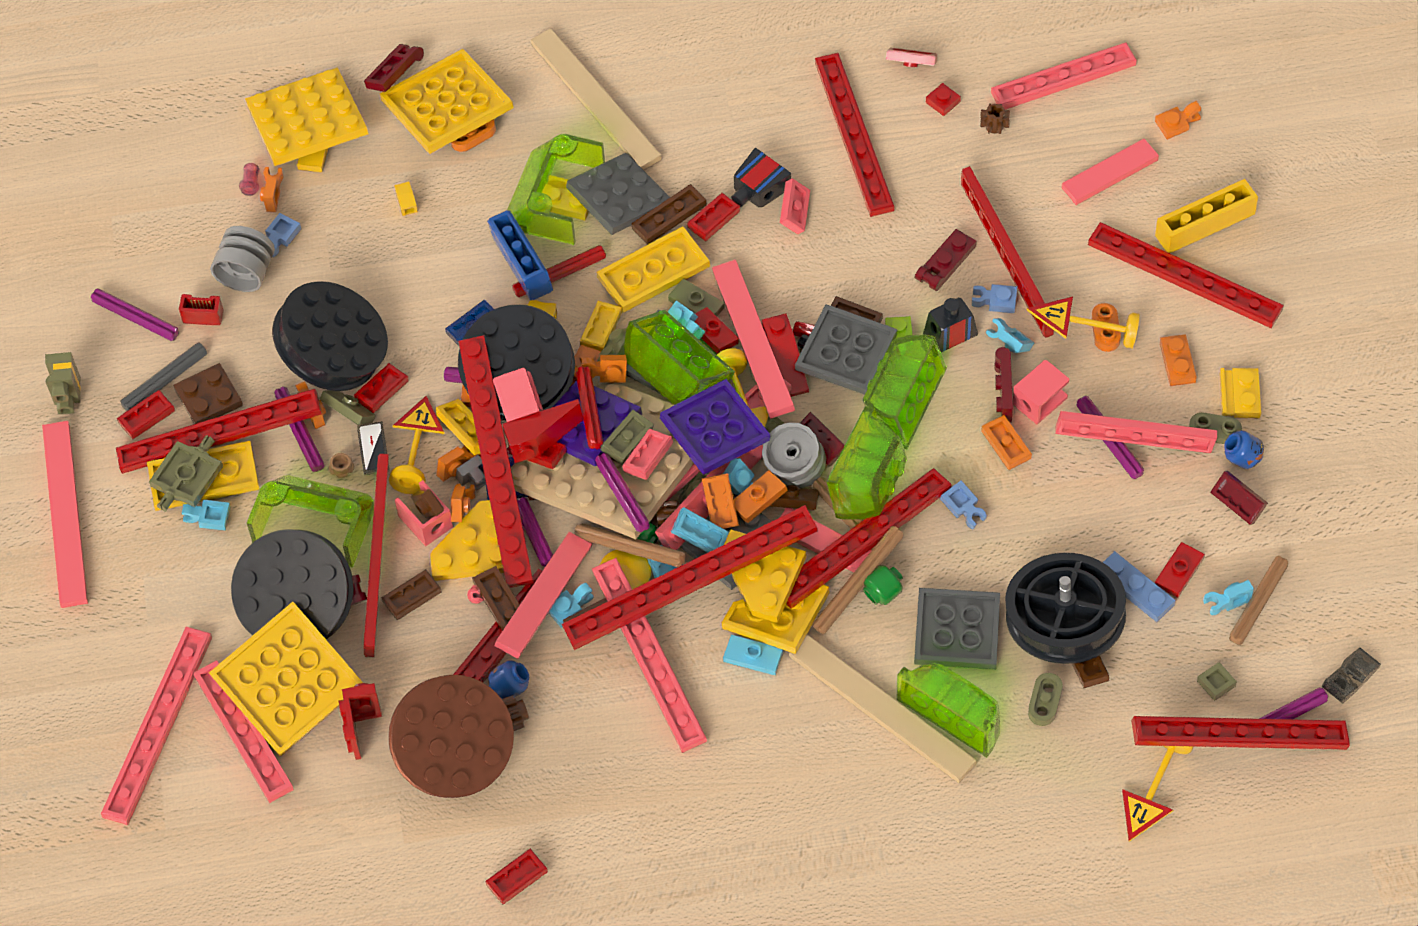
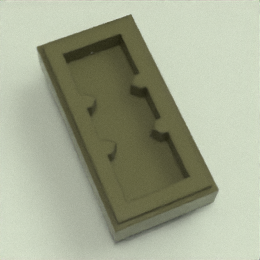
M682 279L668 295V301L674 304L677 300L693 313L708 307L718 316L725 308L723 301L685 279Z
M325 390L319 398L322 402L357 425L370 424L375 419L376 415L358 403L359 400L351 395H345L340 391Z

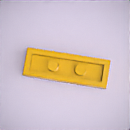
M456 399L436 407L438 418L474 456L480 454L473 413L460 399Z

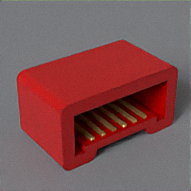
M191 294L181 295L179 312L184 324L221 325L224 310L220 296L199 298L192 297Z

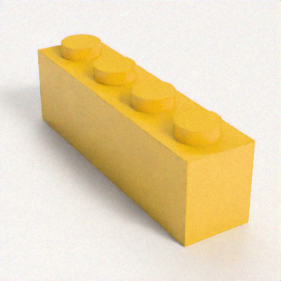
M1246 179L1240 180L1157 218L1155 237L1166 252L1172 253L1255 215L1258 196Z

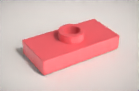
M649 429L623 464V471L647 480L673 444L672 436Z

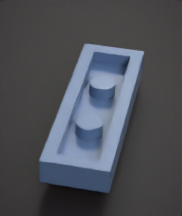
M1115 551L1103 561L1120 578L1125 589L1126 598L1154 621L1158 622L1175 606V599Z

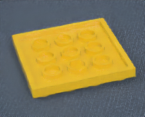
M464 49L392 86L386 92L379 93L381 101L429 154L514 108L512 100Z
M338 67L245 98L247 107L274 166L368 135L367 126Z
M294 602L290 603L209 672L280 757L339 707L338 700H343L342 689L363 683Z

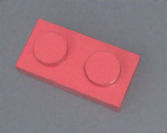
M792 178L785 182L780 223L796 234H800L805 231L810 189Z

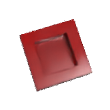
M941 83L926 96V104L942 116H945L961 102V96L944 83Z

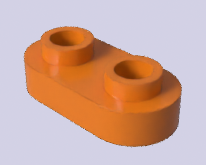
M494 119L451 142L452 148L459 152L468 151L492 137L496 132Z
M1101 303L1093 308L1092 320L1119 325L1118 312L1113 305ZM1092 326L1094 343L1098 349L1110 352L1118 348L1121 339L1120 331Z

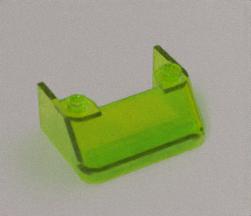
M560 134L532 150L507 211H511L524 233L574 245L576 239L573 218L551 213L552 200L542 191L548 182V177L551 175L557 159L595 168L605 163L604 145L602 142Z
M284 475L271 480L260 488L247 520L252 543L262 536L272 508L281 503L335 515L339 522L350 525L342 546L345 558L349 566L353 568L374 514V502L369 494L290 475Z

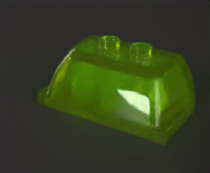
M666 310L629 321L624 342L627 363L672 404L676 405L725 379L728 381L732 379L735 371Z
M907 335L893 339L883 359L879 361L877 371L873 379L869 381L867 391L863 397V403L868 412L884 431L893 436L897 447L901 449H908L947 369L935 336Z
M864 407L827 480L835 517L838 519L856 520L880 515L889 496H892L898 478L904 473L907 456L902 441L888 424L877 418L874 407Z
M939 663L923 664L912 671L906 667L900 670L897 674L896 700L987 758L1000 734L999 705L992 696Z

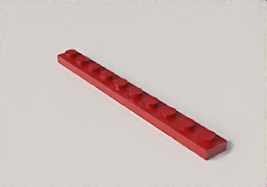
M483 335L458 341L505 581L509 588L532 584L534 581L485 337Z
M804 505L563 623V629L573 649L576 650L818 532L817 526Z

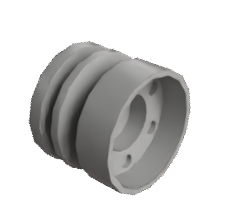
M245 226L227 228L210 267L211 274L217 281L233 290L242 292L256 291L262 284L266 268L275 251L274 244L267 236L255 229Z

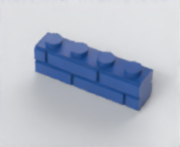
M506 210L489 218L487 222L493 240L528 298L535 300L551 293L553 287L548 272L511 211Z

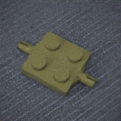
M206 435L198 447L187 446L179 441L173 446L149 481L152 488L165 494L157 504L160 510L166 512L174 500L182 501L193 507L197 506L223 468L222 461L211 457L207 453L215 443L213 438Z

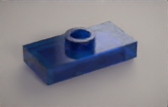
M483 300L446 327V334L459 346L458 341L463 340L469 328L480 317L494 310V308L486 300Z

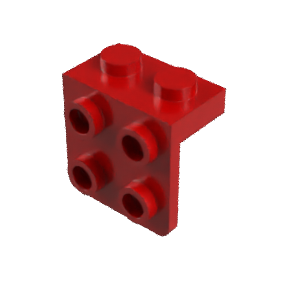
M359 683L354 687L342 689L343 700H338L348 752H354L356 760L361 759L355 722L382 717L375 683Z

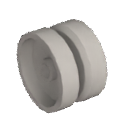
M789 422L779 425L770 432V441L763 444L762 456L766 467L786 486L795 485L799 488L810 486L821 477L825 469L826 455L824 448L817 436L805 425Z

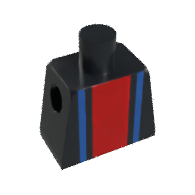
M754 148L734 174V189L736 192L731 196V199L740 207L748 201L757 207H764L784 193L785 182L791 179V172L759 149Z
M960 297L956 299L949 298L943 305L931 310L928 313L923 331V338L935 355L978 335L974 316Z

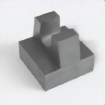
M477 454L457 468L456 479L462 486L469 482L475 485V490L477 491L485 485L481 457Z

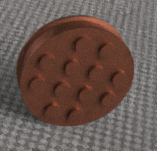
M463 675L439 676L428 679L413 687L401 699L394 710L388 734L390 753L400 774L416 789L442 798L469 796L491 785L505 769L510 759L514 742L513 723L503 700L483 682Z

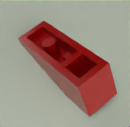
M787 313L762 319V327L782 377L791 384L790 397L809 393L805 373L795 370V364L800 355Z
M577 399L503 423L502 425L513 459L517 463L541 455L584 419L579 400Z

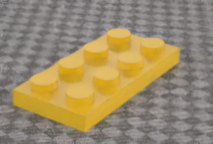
M682 226L597 271V278L616 304L622 307V312L624 313L679 284L682 279L686 280L709 268L710 261Z
M250 441L208 450L207 453L211 457L222 461L223 468L199 502L260 490ZM165 458L147 462L149 479L152 478ZM151 487L155 511H159L160 509L157 507V504L165 494ZM174 500L169 508L183 506V504L187 503Z

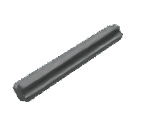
M200 342L193 345L121 399L122 407L128 411L156 391L162 389L206 356V348Z

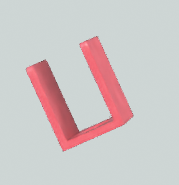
M1044 360L1014 386L1013 405L1035 424H1039L1067 399L1068 395L1061 389L1069 383V378L1049 361Z
M525 368L493 379L507 422L543 411L532 374L526 371Z
M423 480L419 482L420 490L430 489ZM434 492L433 494L443 506L444 511L424 524L416 518L399 498H396L395 504L399 518L425 547L453 528L450 510ZM438 523H441L438 529L431 532L434 526H436Z

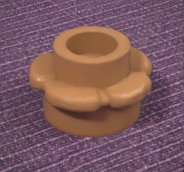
M337 453L330 459L328 469L332 475L344 478L353 472L354 463L347 454Z

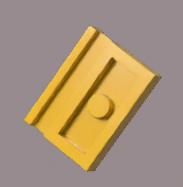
M549 175L548 182L545 184L537 203L538 209L585 221L589 211L566 188L568 179Z
M1220 368L1222 416L1260 418L1261 401L1258 368H1232V370Z

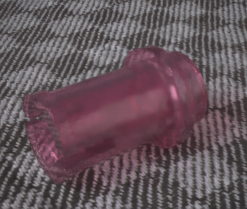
M254 163L244 165L243 179L239 183L241 192L246 196H252L259 190L257 181L260 168Z

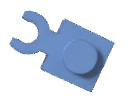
M281 213L277 215L265 230L266 236L274 244L275 251L272 257L279 253V246L281 244L288 246L301 230L299 222Z
M992 284L991 290H986L983 286H973V295L981 296L980 298L972 297L973 307L989 305V311L1015 313L1017 286Z
M962 480L941 495L940 500L956 518H959L962 514L966 517L965 521L970 529L973 530L977 525L972 519L973 516L980 517L982 521L986 520V512L974 506L977 504L978 499Z

